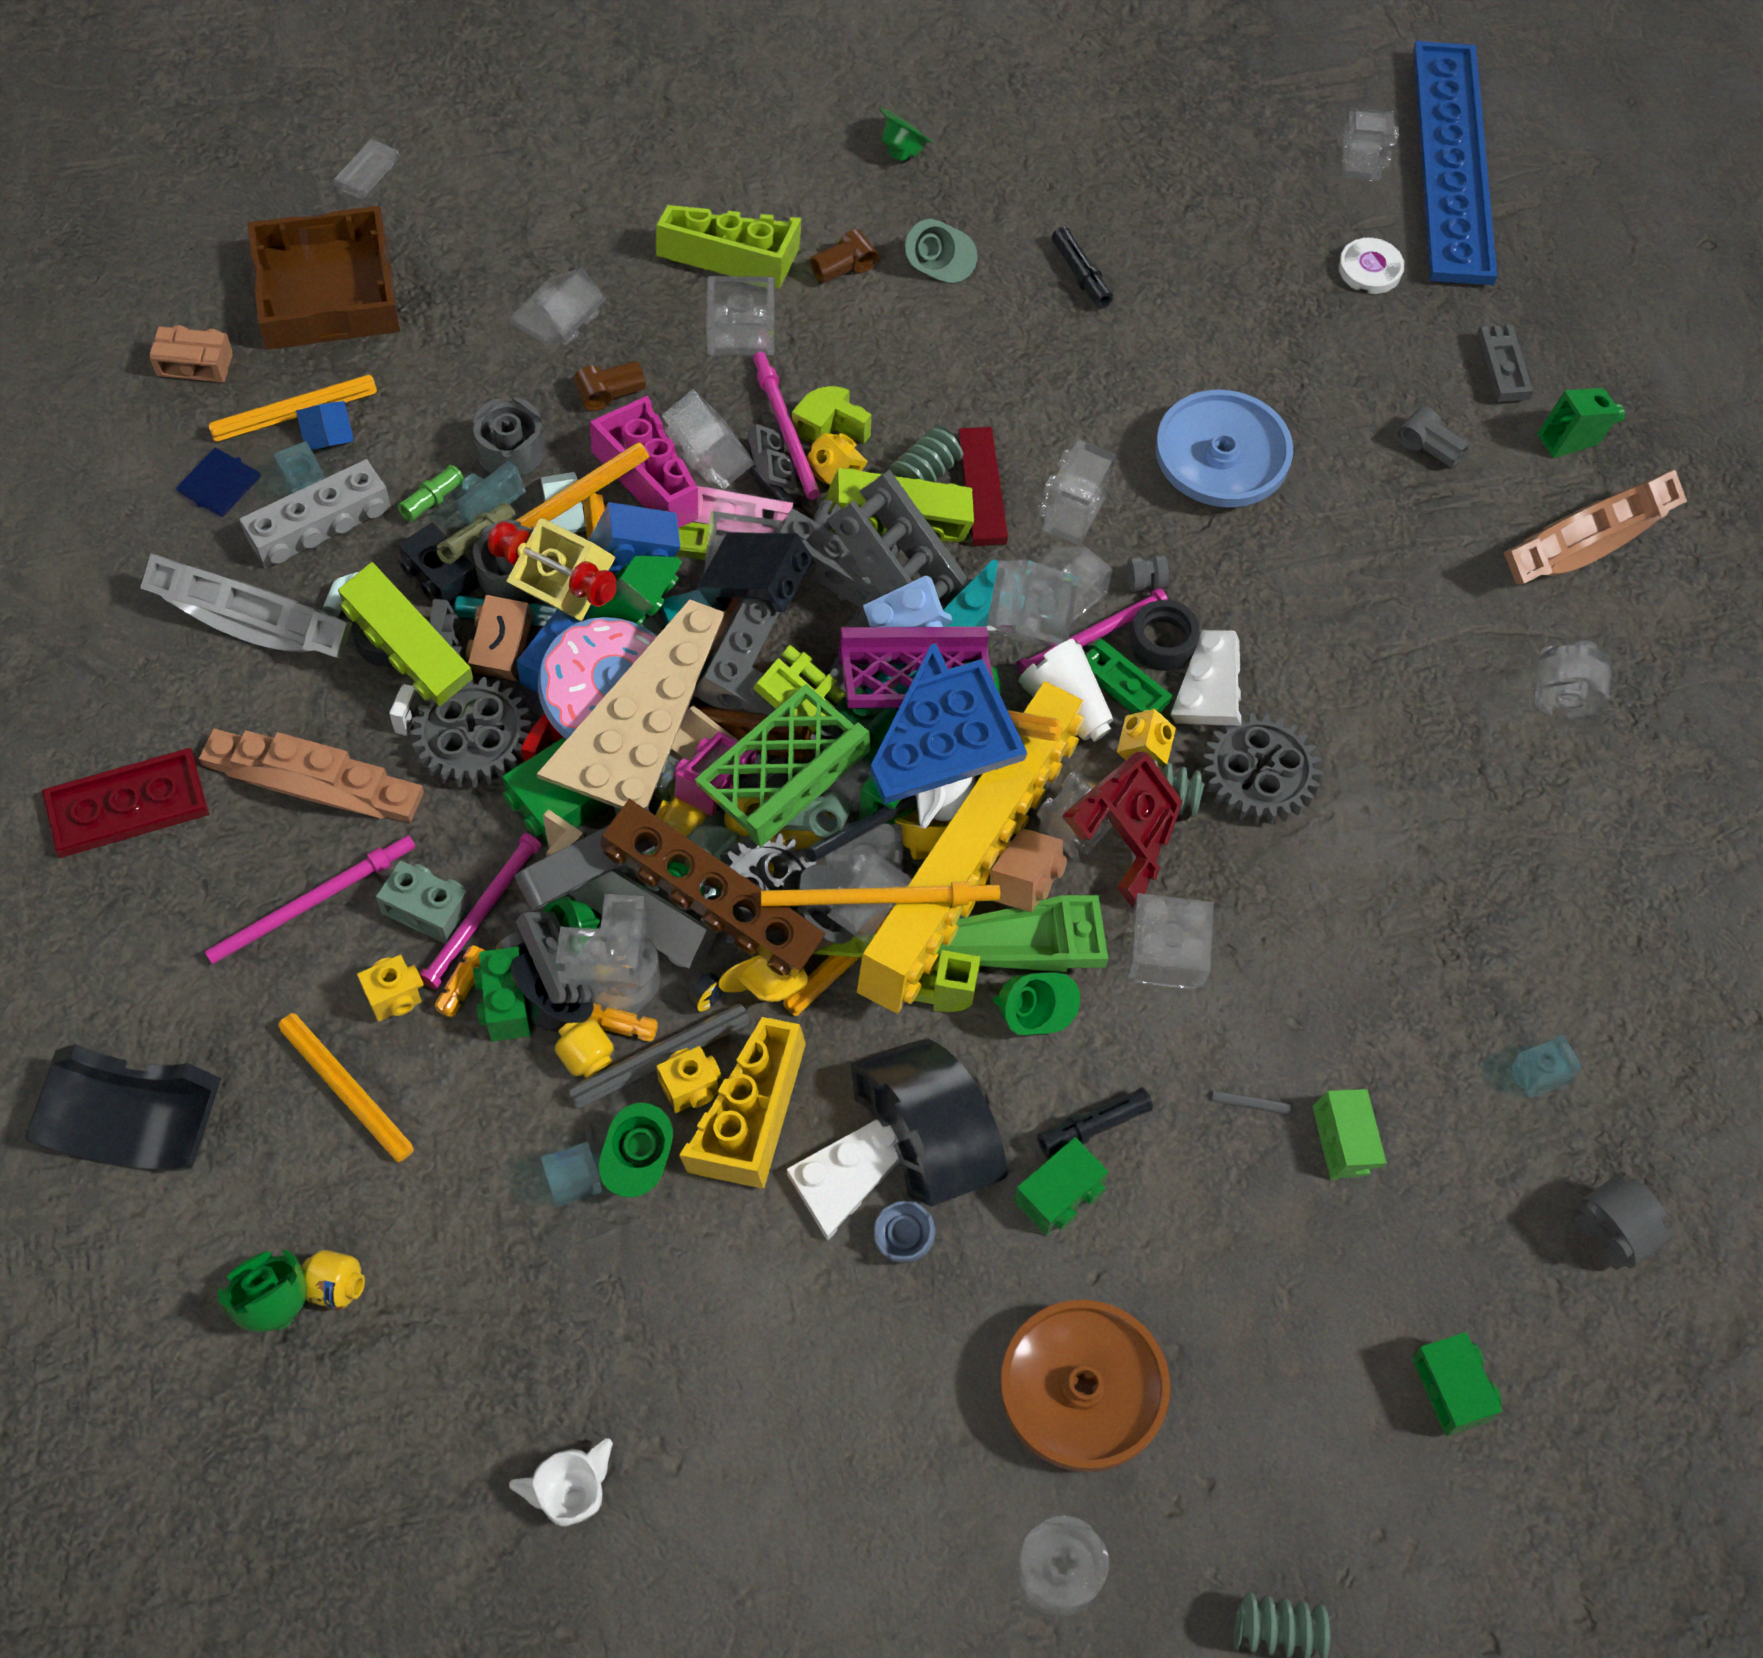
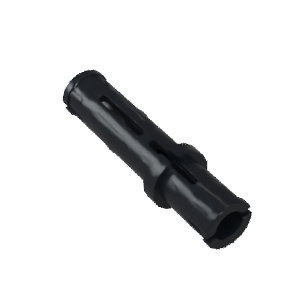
M1065 226L1058 228L1052 234L1053 239L1051 240L1077 276V284L1082 290H1086L1096 308L1102 309L1107 307L1113 301L1114 295L1102 280V272L1098 267L1092 265L1072 235L1071 230Z
M1141 1087L1080 1116L1073 1114L1067 1117V1122L1038 1133V1144L1046 1157L1056 1154L1075 1137L1083 1145L1089 1143V1138L1129 1121L1134 1117L1152 1111L1153 1103L1146 1089Z

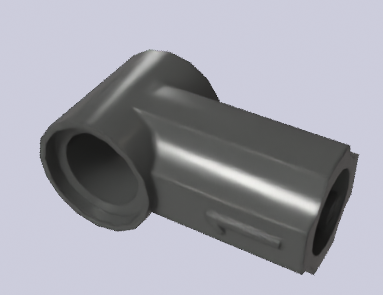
M1424 406L1419 407L1397 431L1398 440L1404 447L1412 451H1418L1422 448L1451 468H1455L1470 446L1469 442L1442 426L1440 417L1433 409Z

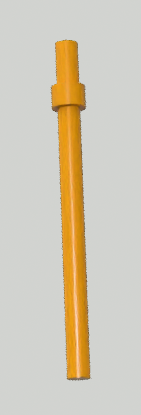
M968 881L951 882V886L761 891V907L951 902L952 906L969 905V901H1000V885H968Z

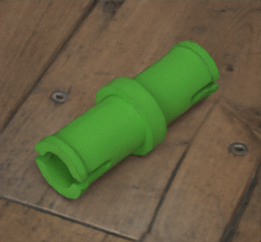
M447 466L444 471L432 480L423 481L419 485V490L403 502H400L398 504L399 512L407 521H415L418 516L431 506H439L443 502V497L464 483L462 473L455 466Z

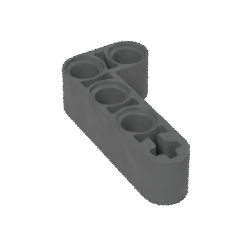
M608 826L514 875L532 911L548 905L621 866L607 858L603 853L604 848L600 846L602 834ZM646 840L639 841L634 845L635 849L643 855L656 850L655 846Z

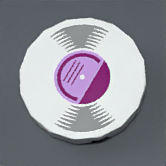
M1368 237L1356 239L1346 245L1340 256L1339 272L1342 279L1350 287L1358 291L1360 288L1368 290L1367 293L1370 294L1388 292L1396 287L1404 271V260L1400 252L1392 244L1381 239Z

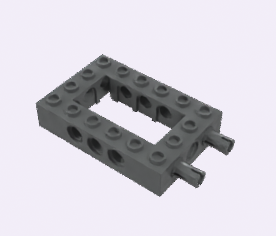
M822 500L813 520L792 508L779 524L775 533H797L812 555V561L805 572V575L808 576L807 580L812 583L814 581L820 583L838 594L837 598L840 600L846 599L860 607L850 618L848 626L870 627L863 605L882 597V595L839 536L831 532L832 527L826 519L839 511L840 507L835 504L832 511L827 513L833 502ZM897 543L893 545L892 549L890 548V551L896 558L901 550ZM740 598L701 673L693 693L694 696L718 708L767 716L776 710L752 689L764 675L754 669L752 665L779 614L769 600ZM838 644L834 650L836 656L824 674L826 676L828 674L832 675L837 680L835 684L845 692L842 664H839ZM853 664V665L856 666L857 668L861 669L862 671H864V670H865L866 668H868L871 664ZM825 695L824 698L834 707L838 705ZM837 725L821 726V740L837 739L841 736L843 730ZM816 731L810 736L811 740H816ZM813 749L814 755L807 762L810 763L816 758V749Z

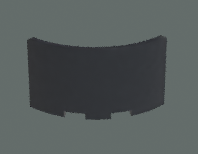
M923 1039L851 1063L854 1101L866 1107L883 1128L891 1126L899 1140L894 1145V1148L902 1166L908 1196L932 1207L1004 1180L1008 1176L1004 1147L988 1103L969 1072L946 1048L930 1039Z
M73 1044L55 1051L25 1138L28 1142L101 1164L149 1171L189 1170L195 1163L221 1078L189 1063L177 1065L147 1064L145 1071L126 1068L127 1060L108 1056Z

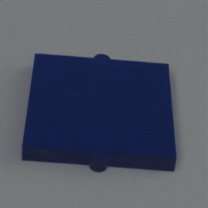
M215 447L176 489L178 493L196 502L197 507H205L224 517L259 480L261 473L243 463L240 457L234 458Z

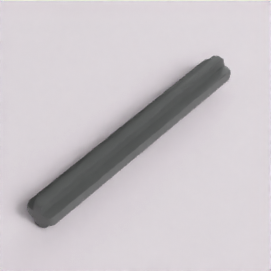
M742 1004L728 1008L570 1086L568 1089L569 1096L573 1104L577 1108H581L656 1071V1065L667 1061L678 1050L684 1048L691 1050L698 1046L702 1048L748 1025V1013Z

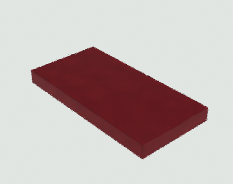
M191 747L42 789L55 851L59 858L210 815Z

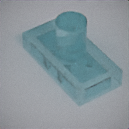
M507 461L485 479L476 474H469L462 484L463 491L466 494L458 499L456 503L466 526L473 522L476 515L482 512H489L500 503L510 505L526 492L517 466Z

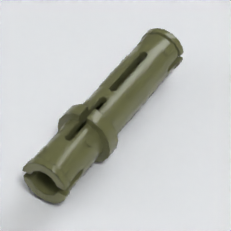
M500 503L491 511L476 515L471 524L437 545V548L440 549L437 550L439 558L445 563L455 562L460 556L473 549L475 541L476 543L482 536L481 532L486 527L499 521L515 520L512 517L515 516L513 508L507 503Z

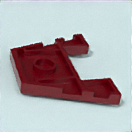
M1136 751L1065 811L1062 818L1079 839L1090 840L1105 816L1136 856V859L1117 888L1133 909L1144 911L1150 899L1145 896L1150 879L1156 880L1160 866L1156 861L1161 846H1168L1182 799L1150 755L1145 752Z

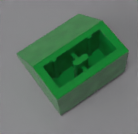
M634 556L614 574L616 578V593L614 597L599 607L591 604L586 614L592 619L602 617L618 618L641 625L646 618V613L653 616L665 600L661 595L670 591L678 581L679 577L675 573L683 561L678 557Z

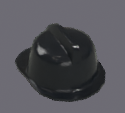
M522 954L514 959L511 965V976L517 988L525 995L527 1015L537 1026L559 1033V1029L567 1023L583 1022L590 1018L594 1010L592 999L588 1003H552L531 955Z

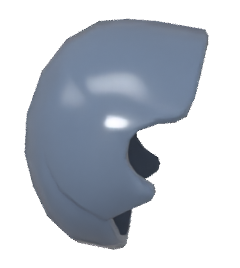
M914 1201L892 1203L882 1209L874 1223V1239L878 1249L884 1256L894 1262L913 1263L927 1255L935 1241L936 1229L932 1216L925 1208Z

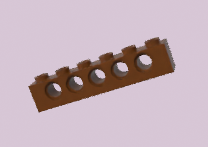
M630 798L602 834L600 846L604 848L603 853L607 858L622 866L626 863L637 871L636 876L643 883L652 888L658 885L670 894L668 896L675 905L684 910L691 908L703 916L701 921L715 932L720 933L723 930L735 938L734 944L739 949L749 955L757 953L768 961L766 965L770 970L783 978L789 975L796 979L826 934L787 906L761 907V891H764L763 889ZM646 840L655 846L656 851L649 855H643L635 849L634 845L639 841ZM672 863H681L687 868L688 874L684 877H674L668 872L667 866ZM705 885H713L720 891L721 896L715 900H708L701 895L700 888ZM738 907L747 908L752 913L753 920L746 923L739 922L733 916L732 911ZM771 929L779 930L785 936V943L782 945L771 944L767 940L765 932Z

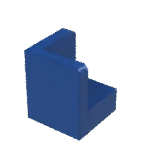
M344 401L296 410L307 451L353 442L354 438Z

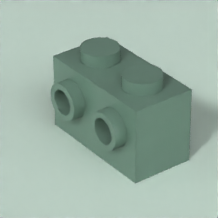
M401 860L376 896L383 915L445 944L471 910L469 897L463 885L452 879L444 881L433 876L429 869L420 864L412 866Z

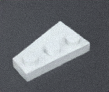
M1202 630L1170 714L1175 723L1241 726V714L1239 712L1241 690L1238 686L1240 650L1239 638L1235 631Z
M877 1119L787 1169L789 1179L827 1241L834 1235L840 1224L862 1204V1200L877 1184H880L900 1162L894 1145L899 1142L891 1126L883 1128Z

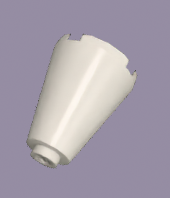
M1069 639L1043 655L1045 659L1037 667L1033 663L1020 676L1019 683L1032 697L1035 696L1043 682L1046 681L1084 700L1080 715L1085 718L1077 734L1084 741L1091 738L1096 742L1111 731L1109 724L1113 721V717L1083 648L1077 640Z

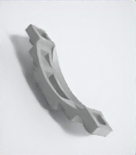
M150 554L140 587L141 589L161 595L171 605L226 634L256 645L282 651L308 652L316 650L336 658H342L352 623L300 604L296 600L156 554Z

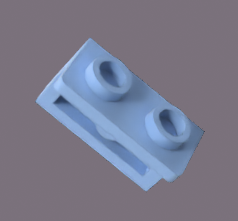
M926 575L863 605L870 627H944L953 622L951 615L942 610L932 578Z

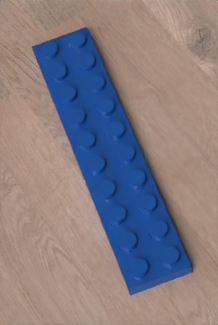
M1415 41L1413 60L1430 281L1494 285L1497 278L1476 45Z

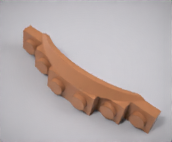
M1676 470L1666 471L1640 485L1631 486L1607 499L1596 501L1543 527L1542 531L1524 539L1523 543L1505 551L1504 555L1516 585L1524 584L1540 575H1560L1588 565L1623 546L1665 517L1671 509L1687 502Z
M213 729L199 757L203 767L224 772L228 777L255 786L380 819L388 817L410 824L424 794L422 785L387 776L385 768L350 759L348 752L345 750L279 732L272 738L246 730L243 736Z

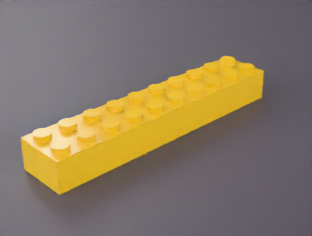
M1046 681L1043 682L1023 713L1059 719L1061 727H1063L1062 734H1059L1056 741L1019 735L1027 751L1026 759L981 775L907 887L951 886V882L967 881L968 885H989L992 867L1011 843L1009 841L1014 834L1017 835L1021 828H1025L1029 816L1026 814L1030 808L1037 809L1046 792L1043 789L1046 783L1050 782L1053 784L1057 779L1063 765L1060 763L1064 756L1070 758L1079 741V738L1075 736L1078 734L1085 718L1080 715L1083 699ZM969 901V905L952 906L951 902L896 903L863 952L857 993L896 1014L900 1012L905 1002L912 1004L920 991L922 984L919 981L923 974L930 975L933 972L940 958L938 951L943 944L946 946L951 944L959 928L956 923L961 916L965 918L969 916L976 901Z

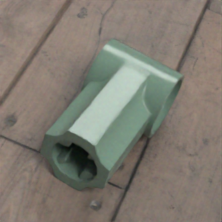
M826 792L821 797L816 798L782 829L813 831L819 837L827 838L843 828L850 814V802L846 796L839 792ZM823 811L833 813L836 818L828 817Z

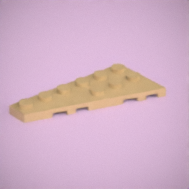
M689 599L537 773V778L619 809L623 808L629 798L643 808H648L721 626L724 612Z

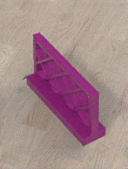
M841 627L838 659L839 664H842L847 707H900L906 694H898L892 689L899 683L907 688L910 687L913 679L908 675L915 670L918 671L930 645L935 643L948 669L964 665L963 663L983 659L994 681L987 648L989 638L987 627ZM853 664H871V665H870L868 668H866L864 671H862L861 669L857 668V667L854 666ZM890 664L908 665L905 666L902 670H898ZM880 670L890 676L891 679L883 684L873 678L872 675ZM862 683L875 691L872 694L855 695V689Z

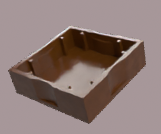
M380 205L333 211L312 217L293 216L247 222L251 259L256 272L254 288L258 324L266 350L400 332L387 236Z

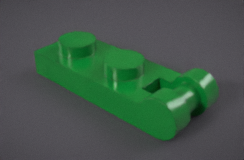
M1096 639L1089 646V651L1085 655L1098 685L1133 714L1155 709L1160 713L1171 703L1173 695L1102 639ZM1097 662H1105L1106 664L1101 667Z

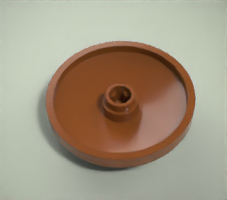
M1070 1300L1053 1304L1040 1310L1018 1329L1006 1350L1002 1363L1000 1395L1010 1426L1023 1444L1035 1455L1052 1465L1066 1470L1100 1472L1119 1467L1131 1461L1152 1442L1161 1428L1168 1410L1170 1376L1165 1357L1157 1341L1135 1317L1124 1310L1104 1302Z

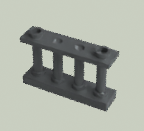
M890 469L859 491L866 500L860 508L855 501H852L826 519L882 596L913 582L911 577L918 572L921 577L926 575L932 578L940 604L943 606L953 600L970 583ZM873 514L877 515L888 530L881 537L868 520ZM895 543L898 544L909 559L903 566L900 565L890 551V548Z

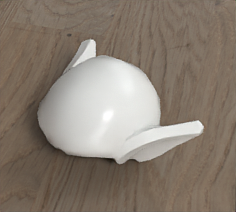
M973 776L916 794L920 827L927 828L932 819L940 821L952 820L975 786V777Z
M606 1438L588 1453L575 1449L555 1453L540 1463L533 1477L511 1480L509 1483L510 1489L521 1495L534 1507L542 1509L556 1525L564 1527L580 1523L595 1514L601 1506V1483L607 1473L608 1460L613 1443L610 1439Z

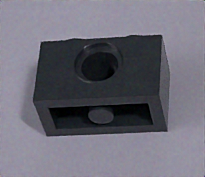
M432 522L398 544L402 558L399 560V564L403 572L410 579L415 577L420 582V587L429 600H447L451 606L455 603L458 596H466L480 587L476 567L464 554L450 564L443 562L439 558L437 550L440 549L437 548V545L448 537Z

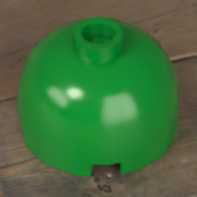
M281 1250L284 1256L273 1257L270 1251L262 1252L245 1260L227 1275L230 1284L224 1292L221 1287L217 1292L218 1301L228 1317L240 1328L256 1333L281 1330L290 1325L300 1312L307 1297V1284L303 1269L293 1253L288 1250Z

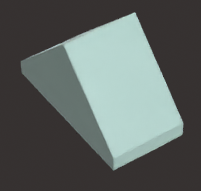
M575 472L540 477L544 500L547 501L578 481ZM582 502L550 522L572 533L586 531Z

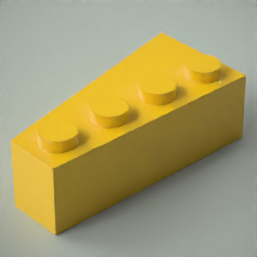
M765 1017L760 1019L738 1056L737 1065L729 1078H725L718 1090V1097L709 1112H705L697 1125L698 1130L689 1144L686 1143L679 1155L687 1173L762 1189L765 1188L806 1045L800 1024Z

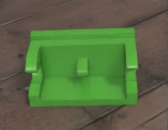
M1367 1089L1327 1091L1312 1106L1330 1180L1371 1175L1369 1169L1382 1168L1387 1164Z

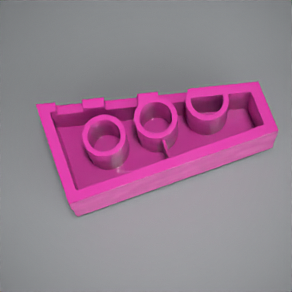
M648 395L590 421L591 450L602 464L636 443H642L646 448L649 458L617 478L645 508L675 512L677 514L678 528L698 519V488L682 458H678L673 441L664 432L663 423L658 414L655 415Z

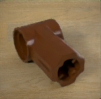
M853 229L845 233L837 245L810 256V266L817 281L825 283L853 269L857 273L869 271L878 262L879 253L862 231Z
M636 360L604 370L595 365L585 366L579 369L573 378L582 402L589 411L602 410L610 405L613 398L646 389L641 365Z

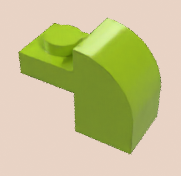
M827 386L811 391L801 400L792 412V423L798 437L812 444L823 433L832 434L836 430L864 445L871 436L872 414L866 412L860 406L849 403L850 390L842 387Z
M942 950L940 962L937 963L933 972L930 975L924 973L919 982L922 985L914 1001L934 1004L933 1011L957 1012L969 1008L973 1003L980 956Z

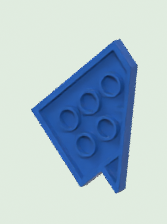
M937 644L930 645L871 764L870 774L883 804L1026 759L1027 751L983 659L948 669Z

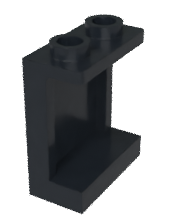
M727 532L697 588L709 605L720 611H726L732 598L767 599L777 612H785L812 561V555L797 533Z

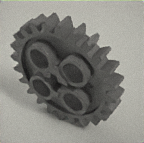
M482 677L478 685H473L471 680L440 707L432 699L428 700L429 706H417L420 717L412 718L414 730L410 731L415 755H419L422 767L428 766L432 777L441 772L443 783L446 784L452 777H455L457 786L461 788L465 779H470L473 788H477L479 779L484 778L487 784L491 785L493 774L496 773L502 778L505 775L504 768L506 766L514 769L517 767L516 758L523 759L521 747L532 730V724L529 721V710L524 708L521 697L514 698L511 687L502 692L500 681H496L491 687H488L486 677ZM487 713H496L493 716H484ZM450 716H459L456 719H447ZM497 744L493 748H485L487 745ZM453 747H460L456 751H447Z
M1250 713L1247 723L1241 718V726L1223 725L1221 732L1214 731L1211 742H1207L1201 766L1205 767L1202 779L1210 780L1206 789L1207 792L1218 791L1214 801L1216 804L1224 801L1228 802L1226 813H1230L1234 809L1240 810L1239 820H1243L1247 814H1252L1254 824H1258L1261 816H1266L1267 821L1272 825L1277 814L1285 822L1288 821L1291 812L1300 815L1303 806L1309 807L1313 795H1316L1320 786L1319 781L1322 776V771L1318 769L1322 760L1319 757H1313L1317 748L1316 745L1305 746L1308 734L1296 736L1294 733L1297 725L1293 724L1288 729L1284 728V719L1282 717L1275 724L1270 723L1269 714H1265L1262 722H1258L1255 715ZM1251 744H1257V745L1261 746L1262 748H1256V747L1252 746ZM1276 747L1280 748L1272 756L1269 766L1263 767L1272 750ZM1281 764H1287V765L1291 766L1292 769L1286 768V767L1282 766ZM1231 768L1238 769L1242 773H1236L1232 771ZM1261 769L1248 790L1243 789L1252 780L1254 771ZM1261 788L1270 790L1272 794L1263 792Z
M780 833L774 835L761 848L749 836L743 837V843L738 841L730 844L732 852H722L719 855L726 865L764 891L799 890L801 874L807 867L817 863L816 861L805 862L806 848L794 851L796 840L789 839L783 842V836ZM769 861H771V863L774 866L773 877L770 875L768 871ZM709 885L716 889V894L707 897V899H718L721 896L720 891L715 886ZM790 906L787 907L796 912L798 906H793V908H791ZM738 907L732 911L733 916L739 922L746 923L753 920V915L747 908ZM771 929L765 932L766 938L771 944L780 945L785 943V936L779 930ZM728 934L726 942L734 943L735 938ZM754 953V955H752V957L758 956L757 953Z

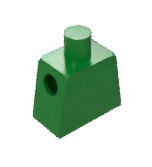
M1603 388L1565 390L1537 432V435L1552 458H1558L1598 445L1602 442L1613 424L1624 420L1625 411L1620 403L1613 402L1607 391Z

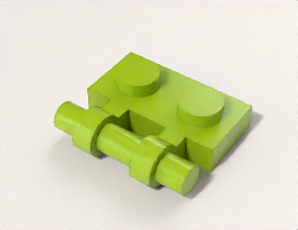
M791 645L781 654V657L792 666L789 668L778 658L752 688L775 709L781 706L805 684L825 701H827L824 698L826 695L836 704L846 695L835 684L837 680L832 675L828 674L826 676L810 662L812 660L810 656L805 652L799 653ZM801 673L803 676H805L817 688H812L806 681H804L799 676V674ZM807 699L795 708V717H811L817 714V708ZM809 726L810 736L816 731V726Z

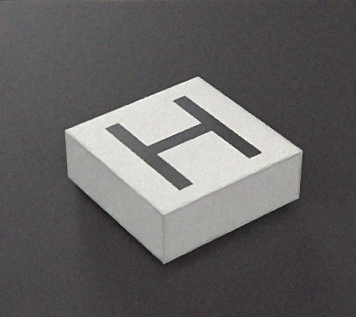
M406 684L401 686L389 712L395 733L405 736L409 734L413 725L412 718L417 716V706L420 705L418 693L413 686Z

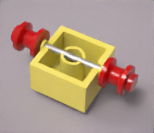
M541 517L532 534L526 530L517 531L513 524L504 521L492 528L488 535V549L490 553L497 557L505 556L507 562L515 565L506 582L580 621L583 620L591 604L598 607L610 601L616 593V578L613 573L609 572L616 557L593 542Z

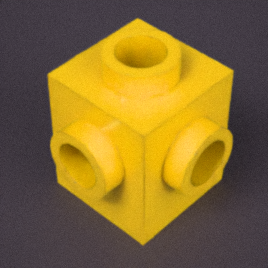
M823 433L822 436L814 441L811 451L806 457L809 465L814 469L812 471L813 475L821 482L831 485L838 468L862 471L868 461L855 449L856 443L843 433H839V435Z
M1155 709L1127 715L1123 724L1117 753L1127 760L1136 751L1145 752L1153 760L1158 761V767L1164 766L1168 763L1176 728Z
M401 954L394 958H383L374 963L371 968L357 974L378 1022L393 1015H404L410 1012L415 1005L422 1002L418 992V988L424 986L415 965L407 967Z
M700 1046L691 1050L689 1048L678 1050L667 1061L656 1065L658 1081L675 1114L691 1106L693 1108L702 1107L712 1101L714 1096L718 1094L717 1079L721 1078V1072L713 1056L706 1058Z

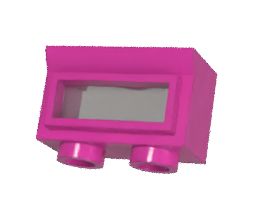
M720 731L711 740L707 737L703 738L696 748L695 756L690 761L682 759L674 771V778L676 779L674 796L713 816L716 812L717 803L696 785L695 779L738 741ZM756 750L745 751L740 756L739 765L755 764ZM719 774L709 783L716 789H733L734 774Z

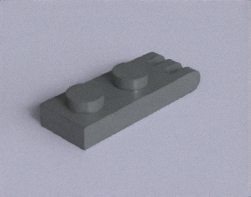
M1500 325L1492 326L1490 333L1487 326H1480L1478 328V338L1497 402L1530 400L1533 389L1513 325H1504L1503 333Z
M522 912L515 922L551 1002L554 1004L563 1002L588 1003L591 999V991L555 913Z

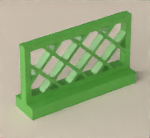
M805 684L695 779V783L749 832L750 839L761 848L871 751L869 731L860 723L853 725ZM806 699L817 708L816 716L795 717V708ZM837 725L844 731L837 739L821 740V726ZM789 726V740L767 741V732L773 727ZM794 726H816V740H794ZM794 749H816V758L810 763L793 764ZM747 750H762L761 764L739 765L740 756ZM767 750H789L788 764H766ZM788 773V782L781 788H766V774ZM719 774H734L733 789H716L709 782ZM739 774H761L760 788L739 789ZM760 797V806L748 817L738 808V798ZM727 798H733V803Z

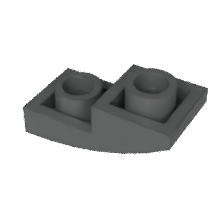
M757 424L748 429L751 453L757 470L764 481L791 490L797 488L795 465L791 456L785 454L782 432Z
M433 599L430 624L465 661V650L455 637L459 632L460 626L458 615L455 614L447 600Z

